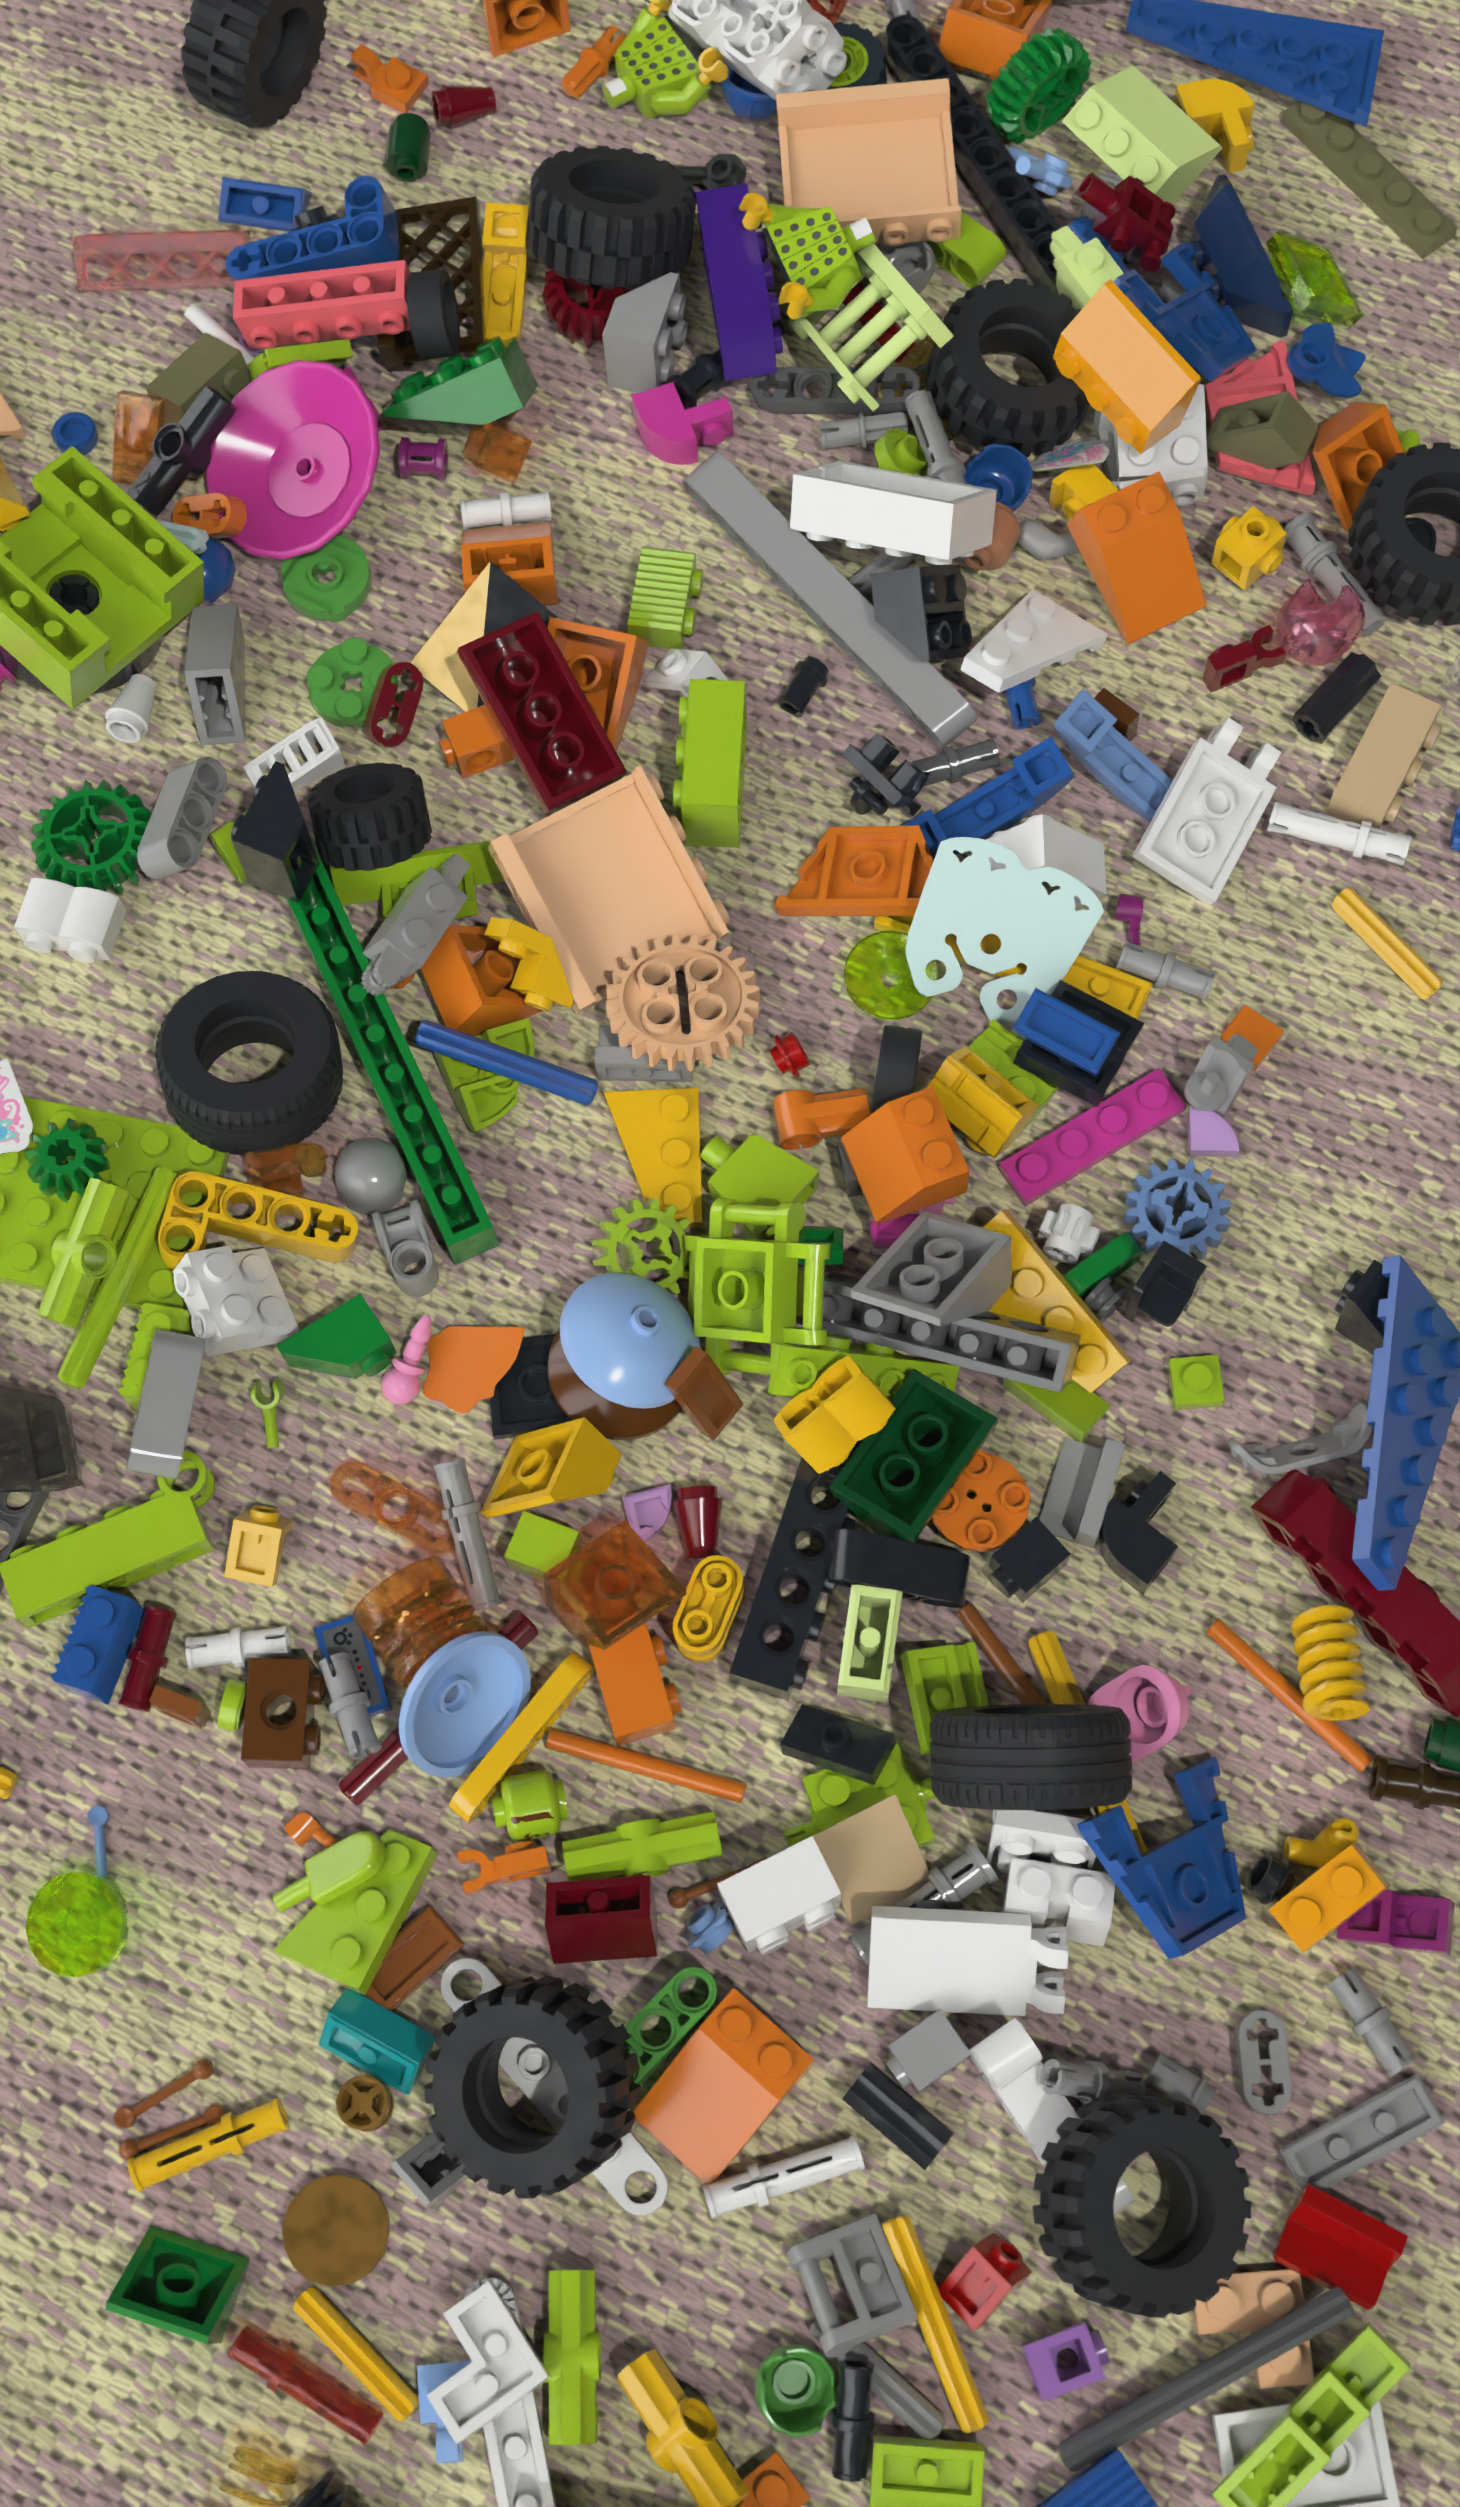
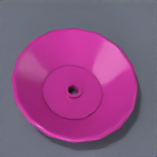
M295 360L264 371L235 395L231 403L237 410L210 445L212 457L208 468L205 470L207 494L222 493L236 496L243 500L246 506L247 519L243 530L238 535L227 538L251 555L282 560L320 549L351 523L371 491L380 455L376 411L360 383L332 363ZM220 513L219 520L225 517L226 513Z

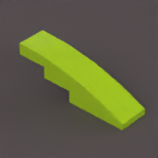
M1368 2322L1251 2447L1213 2491L1212 2495L1223 2507H1285L1331 2460L1332 2453L1371 2414L1372 2407L1410 2370L1411 2363Z

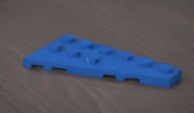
M1132 0L1126 32L1367 127L1384 30L1197 0Z
M1401 1255L1383 1258L1382 1275L1387 1278L1390 1277L1388 1298L1379 1300L1377 1317L1384 1322L1383 1346L1374 1348L1366 1420L1367 1424L1374 1426L1373 1445L1370 1449H1363L1362 1468L1368 1472L1369 1477L1367 1497L1358 1500L1352 1554L1353 1562L1378 1591L1394 1590L1397 1587L1402 1568L1407 1560V1553L1416 1525L1420 1521L1421 1510L1429 1486L1434 1478V1471L1442 1446L1447 1438V1431L1453 1412L1460 1398V1332Z

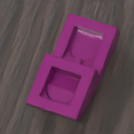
M1385 1890L1337 1928L1336 1938L1342 1941L1394 1949L1451 1955L1455 1902L1446 1898L1397 1894L1393 1890Z

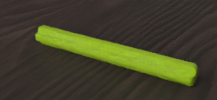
M162 1166L155 1169L116 1251L117 1259L115 1266L103 1278L58 1372V1379L65 1385L76 1389L85 1387L159 1231L172 1186L179 1177V1174L174 1170Z

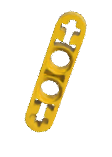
M572 1652L460 1786L451 1799L449 1808L468 1824L478 1818L492 1801L491 1797L496 1796L500 1791L502 1780L507 1776L513 1775L517 1770L513 1765L519 1767L548 1732L549 1728L547 1726L552 1727L593 1675L595 1667L578 1653Z

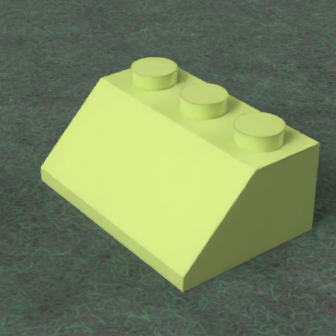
M1134 65L1091 86L1061 121L1123 180L1128 176L1138 178L1144 182L1147 189L1163 201L1173 205L1222 149L1209 134Z

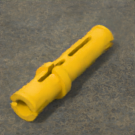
M275 2098L269 2103L236 2116L233 2112L222 2115L221 2122L179 2138L139 2157L128 2159L127 2165L131 2180L136 2190L141 2192L149 2186L188 2172L229 2153H232L235 2157L244 2154L247 2151V2146L290 2129L286 2111L281 2100ZM254 2124V2128L216 2143V2139ZM202 2146V2149L166 2165L163 2164L165 2160Z

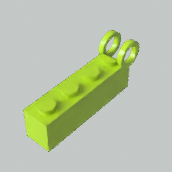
M183 1451L181 1461H187L180 1464L178 1476L187 1470L199 1471L196 1484L189 1490L182 1492L174 1491V1479L157 1476L160 1490L150 1496V1501L134 1508L129 1505L117 1507L107 1512L103 1516L104 1520L88 1527L84 1525L72 1526L59 1532L56 1536L57 1540L40 1547L35 1544L27 1545L13 1551L10 1554L9 1560L0 1563V1573L16 1618L28 1629L83 1605L84 1603L81 1598L88 1595L85 1588L91 1585L115 1593L215 1551L199 1509L210 1501L215 1491L214 1476L203 1460L193 1452ZM205 1489V1492L203 1493V1495H202L200 1498H198V1499H196V1500H194V1501L192 1500V1499H194L195 1497H197L198 1495H200V1494L202 1493V1491Z

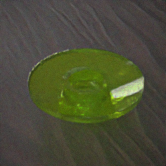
M891 930L873 933L860 940L847 957L844 967V983L847 993L854 1004L870 1016L883 1020L905 1019L924 1009L933 997L922 995L914 985L905 952L907 933ZM932 960L926 966V975L932 980H938L937 964L935 960ZM885 976H893L897 979L898 984L895 987H886L882 984L881 979Z

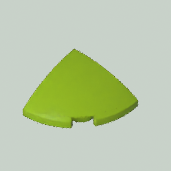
M529 1018L491 1028L481 1035L475 1036L534 1057V1038ZM433 1052L448 1090L472 1134L496 1123L519 1101L518 1095L515 1097L520 1084L519 1081Z

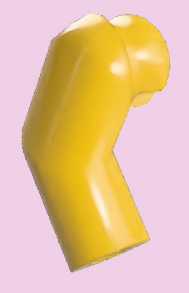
M1338 1818L1313 1840L1288 1836L1283 1846V1857L1289 1859L1291 1863L1321 1868L1349 1845L1357 1843L1359 1838L1358 1826L1351 1819Z

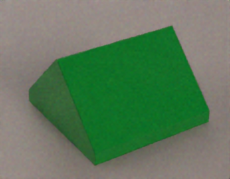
M150 2226L106 2301L105 2310L205 2344L222 2343L250 2259Z

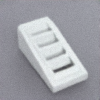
M319 717L243 766L255 789L258 780L263 776L262 771L268 768L271 770L275 761L282 762L286 760L292 770L288 777L295 792L345 767V763L335 739L323 718ZM320 744L323 751L316 755L312 747ZM303 752L307 759V762L303 765H300L295 756Z

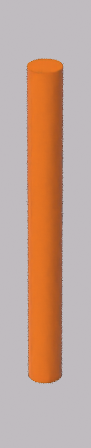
M1218 1618L1206 1631V1634L1358 1772L1362 1773L1374 1760V1757L1334 1721L1320 1720L1306 1714L1302 1705L1305 1695L1221 1619Z
M552 1728L546 1741L547 1749L741 1804L747 1787V1783Z

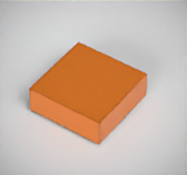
M1244 1005L1219 1038L1227 1042L1237 1033L1256 1046L1258 1052L1252 1061L1254 1064L1252 1070L1255 1072L1282 1038L1284 1030L1247 1005Z

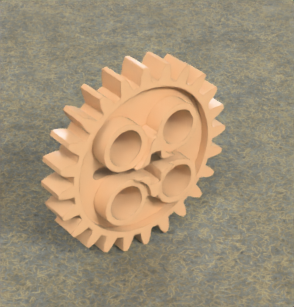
M673 934L671 945L665 946L657 937L654 938L655 949L652 951L641 945L637 946L638 960L628 956L622 958L623 970L614 969L612 971L613 984H609L606 987L608 999L606 1001L607 1018L610 1019L611 1033H618L621 1048L632 1045V1056L634 1059L648 1053L650 1067H654L661 1059L667 1060L668 1071H673L678 1061H684L687 1070L691 1072L694 1069L695 1060L701 1059L710 1068L712 1067V1055L716 1053L726 1060L730 1059L729 1044L742 1049L744 1047V1034H754V1020L759 1019L760 989L759 986H756L755 972L747 971L745 957L733 960V947L728 946L718 952L715 938H712L705 946L699 945L697 934L692 935L688 944H682L678 934ZM678 970H682L685 975L691 1030L689 1034H683L681 1029L675 973Z

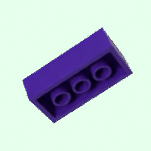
M747 184L695 192L703 260L725 381L777 373L775 354L783 353L780 326L773 327L772 323L780 320L777 293L771 292V289H774L771 262H766L765 259L768 258L766 236L763 231L756 232V229H746L742 220L747 211L739 209L743 197L749 193ZM762 221L757 229L762 228Z

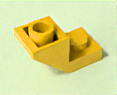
M491 917L484 935L500 942L498 950L521 959L510 988L526 995L524 1003L542 1011L550 1012L552 1006L571 1008L574 998L552 937L513 919Z

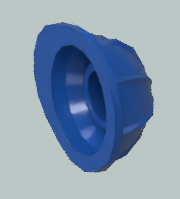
M728 67V77L721 82L722 93L727 104L732 108L733 113L748 121L765 120L770 115L776 113V100Z

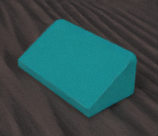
M346 1989L328 2012L319 2045L400 2092L410 2095L428 2059L429 2053L432 2051L436 2037L354 1990Z

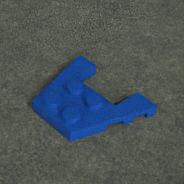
M1186 241L1171 249L1161 260L1162 264L1186 290L1185 294L1165 304L1135 269L1118 276L1113 282L1173 348L1191 364L1193 369L1206 377L1210 382H1213L1242 364L1257 349L1229 305H1225L1223 308L1220 307L1210 291L1216 283L1208 271H1203L1201 274L1198 272L1191 261L1197 253L1192 245Z
M1216 1756L1200 1760L1173 1774L1193 1826L1143 1854L1140 1853L1121 1805L1105 1809L1077 1824L1083 1838L1168 1959L1188 1954L1246 1919L1235 1852H1226L1222 1823L1229 1819L1226 1802L1217 1801L1213 1777L1220 1776L1221 1774Z

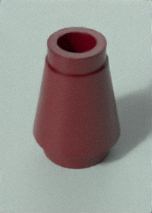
M442 85L440 90L432 91V109L438 126L447 125L451 129L488 114L496 113V99L492 87Z
M717 1486L678 1488V1500L673 1501L687 1551V1559L707 1558L717 1555L716 1547L718 1546L723 1498H718Z

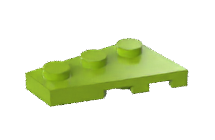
M388 1829L380 1838L385 1847V1859L378 1873L368 1881L322 1906L316 1904L273 1949L276 1954L366 1995L438 1855L432 1847L391 1829Z

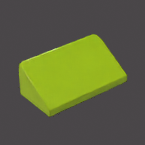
M1006 1378L1003 1379L1002 1386L1074 1440L1081 1443L1084 1442L1111 1407L1094 1392H1088L1072 1379L1070 1384L1061 1393Z

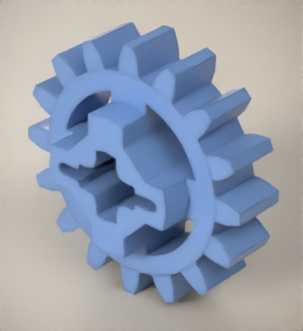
M1169 1159L1166 1171H1161L1156 1164L1150 1165L1148 1170L1149 1180L1137 1175L1133 1184L1136 1191H1128L1125 1204L1131 1208L1125 1212L1124 1223L1136 1224L1131 1230V1235L1135 1240L1144 1238L1146 1241L1143 1248L1145 1255L1151 1253L1154 1249L1158 1250L1163 1241L1168 1242L1188 1255L1190 1252H1193L1200 1260L1204 1259L1207 1254L1206 1244L1210 1247L1218 1248L1222 1240L1219 1232H1227L1230 1224V1219L1223 1215L1229 1213L1231 1201L1219 1199L1225 1189L1223 1182L1214 1185L1209 1183L1212 1170L1208 1168L1199 1175L1194 1172V1161L1189 1160L1185 1169H1178L1175 1160ZM1167 1185H1174L1164 1191L1159 1189ZM1196 1192L1204 1199L1205 1202L1199 1199ZM1179 1197H1182V1216L1178 1218L1177 1224L1174 1226L1172 1225L1174 1215H1172L1173 1207L1177 1205ZM1149 1220L1155 1221L1161 1233L1154 1229ZM1190 1232L1198 1233L1190 1238L1179 1239Z

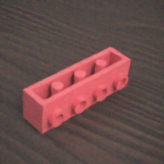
M400 260L237 280L234 287L233 319L250 349H266L300 343L309 344L316 343L317 341L342 338L356 339L359 336L384 333L398 334L402 331H410L407 307V282L411 272L406 261Z

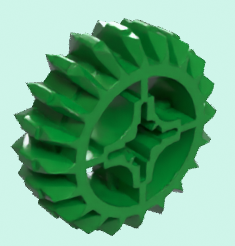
M1048 28L1042 34H1034L1030 42L1021 43L1020 49L1014 55L1010 54V60L1005 66L1000 67L999 76L991 82L993 89L987 94L986 100L988 103L985 111L989 115L988 119L994 124L993 127L1002 136L1019 144L1027 138L1033 140L1036 135L1043 133L1061 118L1066 117L1067 111L1076 105L1075 100L1078 95L1084 92L1083 84L1090 76L1088 70L1092 62L1088 58L1089 53L1083 48L1084 45L1076 37H1073L1061 28L1055 30Z
M103 779L97 789H94L92 784L85 780L82 790L77 792L67 785V796L60 799L51 795L53 809H39V817L42 823L32 825L33 834L36 839L31 841V847L35 856H37L35 862L40 872L45 874L46 879L59 881L73 887H87L105 892L113 888L117 894L123 896L124 888L122 883L128 881L138 886L139 878L136 871L142 870L138 863L137 851L151 817L150 810L144 807L139 796L136 794L130 795L127 788L123 787L122 784L112 789L110 783ZM99 815L114 816L124 822L117 823L116 820H103ZM96 836H97L98 839H97L96 841H93V844H92L91 841H92L93 839H95ZM72 856L73 860L85 859L90 865L73 864L65 860L64 857Z

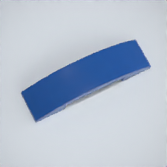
M1051 736L1012 759L1011 761L1014 765L1012 769L937 814H934L929 809L902 826H920L934 860L941 841L956 837H972L984 840L991 838L993 833L1007 830L1034 812L1064 788L1075 776ZM954 850L953 854L958 855L960 852Z

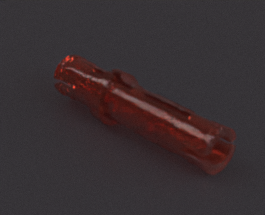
M249 2326L244 2327L227 2355L229 2359H234L268 2381L266 2388L276 2393L280 2389L320 2417L325 2418L359 2440L362 2445L365 2446L368 2443L384 2413L376 2411L342 2389L339 2385L331 2382L297 2360L299 2354L291 2348L285 2352L252 2331V2328Z

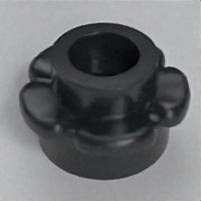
M1271 1854L1264 1855L1253 1867L1247 1881V1889L1256 1894L1257 1899L1264 1905L1271 1903L1273 1900L1280 1901L1290 1892L1294 1884L1295 1877L1288 1871L1291 1868V1862L1285 1857L1279 1860Z

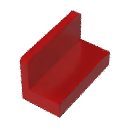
M1307 2184L1291 2206L1274 2250L1273 2259L1329 2290L1334 2287H1341L1350 2301L1367 2310H1371L1378 2301L1388 2270L1401 2257L1408 2235Z

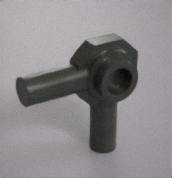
M717 154L706 163V166H674L676 171L681 170L686 175L691 184H704L708 190L745 184L747 168L736 154Z

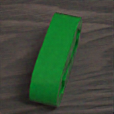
M1126 1232L1079 1263L1063 1277L1084 1301L1101 1281L1108 1276H1112L1114 1279L1134 1266L1142 1258L1145 1251L1131 1233Z

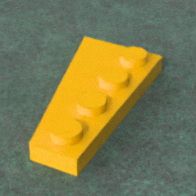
M1008 1209L999 1212L982 1227L1011 1236L1012 1284L989 1312L1081 1335L1071 1379L1090 1393L1100 1388L1132 1361Z

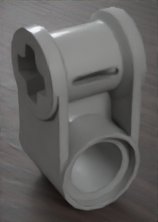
M418 1199L411 1200L408 1207L383 1215L379 1211L371 1213L384 1254L387 1255L390 1268L400 1290L406 1295L413 1297L425 1296L432 1292L437 1286L439 1272L429 1243L431 1238ZM419 1262L425 1264V1268L416 1275L404 1274V1270L412 1263Z

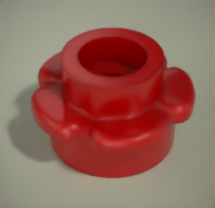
M793 1032L782 1038L776 1035L774 1040L777 1046L770 1049L775 1063L782 1074L791 1071L796 1077H799V1071L811 1065L803 1047Z

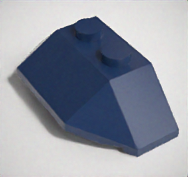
M1226 174L1219 175L1193 224L1190 244L1197 254L1191 261L1196 268H1199L1201 273L1203 271L1209 272L1216 283L1210 289L1221 308L1229 305L1241 324L1278 338L1287 336L1293 308L1280 286V281L1230 180Z

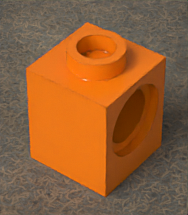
M486 705L442 720L446 736L445 739L439 740L442 753L448 767L457 765L462 779L513 760V755Z

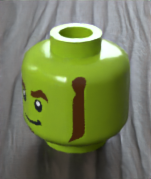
M547 1770L507 1776L501 1783V1795L491 1797L496 1828L506 1826L510 1838L516 1842L554 1836L560 1831L561 1821L569 1820L562 1779L554 1780L551 1773Z

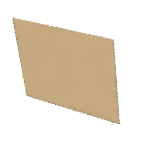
M896 1794L813 1836L841 1892V1903L851 1925L871 1916L872 1906H890L911 1895L929 1882L927 1876L930 1875V1872Z

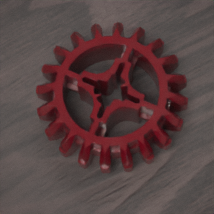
M551 269L545 272L542 295L543 302L546 305L547 317L550 319V323H555V328L558 330L559 335L568 333V338L572 344L583 337L584 344L590 349L595 340L601 341L604 347L602 334L615 298L634 289L626 290L625 287L605 289L601 288V285L596 284L587 286L578 283L576 279L571 277L565 279L557 275L555 269Z

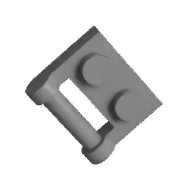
M876 2214L799 2243L787 2252L792 2270L800 2273L823 2335L819 2341L827 2358L841 2356L851 2351L856 2345L917 2321V2313ZM831 2256L834 2257L858 2318L844 2325L819 2265L822 2260Z

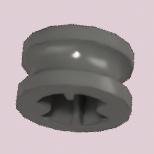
M1108 1276L1101 1281L1084 1300V1303L1095 1313V1316L1101 1323L1105 1322L1120 1307L1129 1294L1125 1288L1117 1289L1114 1286L1115 1279L1112 1276Z

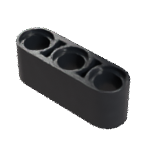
M836 1529L833 1534L827 1581L851 1588L852 1585H864L902 1591V1599L949 1608H962L965 1604L971 1557L957 1551L874 1533Z

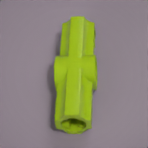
M89 1179L71 1228L61 1232L53 1242L51 1253L55 1269L37 1312L39 1317L67 1328L79 1329L97 1280L106 1277L115 1266L117 1252L113 1239L131 1194H129V1191L99 1179Z
M714 1811L663 1822L659 1818L637 1820L619 1825L613 1832L562 1842L569 1881L647 1875V1873L651 1877L668 1873L672 1867L723 1857Z
M596 2270L549 2271L548 2280L549 2331H545L544 2366L551 2376L545 2381V2383H549V2445L597 2444V2382L601 2381L602 2357L598 2355L602 2353L601 2332L596 2330Z

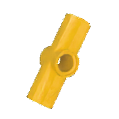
M656 2349L644 2353L638 2359L628 2364L617 2375V2382L649 2429L646 2444L652 2459L665 2471L679 2475L699 2507H736L748 2496L750 2491L715 2440L718 2437L719 2428L713 2412L699 2399L686 2396Z

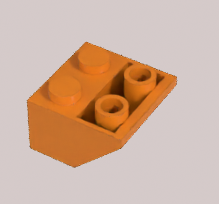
M551 522L463 530L461 555L465 593L491 561L543 605L558 604Z

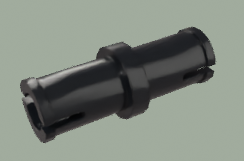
M846 2358L844 2361H839L837 2408L833 2409L831 2413V2425L836 2429L832 2476L842 2481L859 2482L867 2478L868 2432L874 2429L875 2414L870 2411L874 2364L865 2359Z

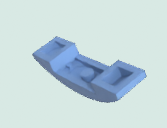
M1082 689L1053 723L1055 729L1077 759L1105 788L1136 814L1151 822L1173 780L1113 727L1118 719L1087 691Z

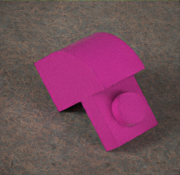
M673 382L631 395L634 421L644 445L655 457L665 462L677 465L698 463V446L704 444L707 446L717 445L724 441L726 437L734 435L733 413L727 397L685 410Z

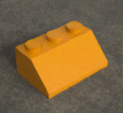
M1111 279L1097 291L1061 333L1052 357L1056 361L1059 371L1078 385L1085 393L1089 404L1095 410L1101 411L1115 426L1119 437L1125 443L1131 444L1140 455L1181 425L1202 379Z

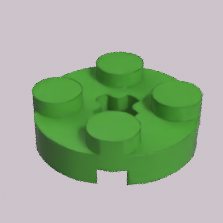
M339 534L318 550L284 560L281 567L283 589L287 600L300 614L316 620H328L330 622L345 620L349 613L354 612L364 603L372 585L370 565L366 560L363 550L355 541ZM330 570L335 571V580L330 583H320L316 577L319 573L326 575Z
M356 637L349 638L342 644L328 649L315 661L306 676L314 709L320 717L331 725L344 728L343 725H358L359 728H363L379 675L386 666L393 664V661L378 647L366 644L364 640ZM398 675L392 676L391 683L397 685L398 691ZM348 679H362L361 685L363 689L356 692L354 689H350L347 692L343 691L346 687L345 682ZM396 692L394 701L397 700V692Z

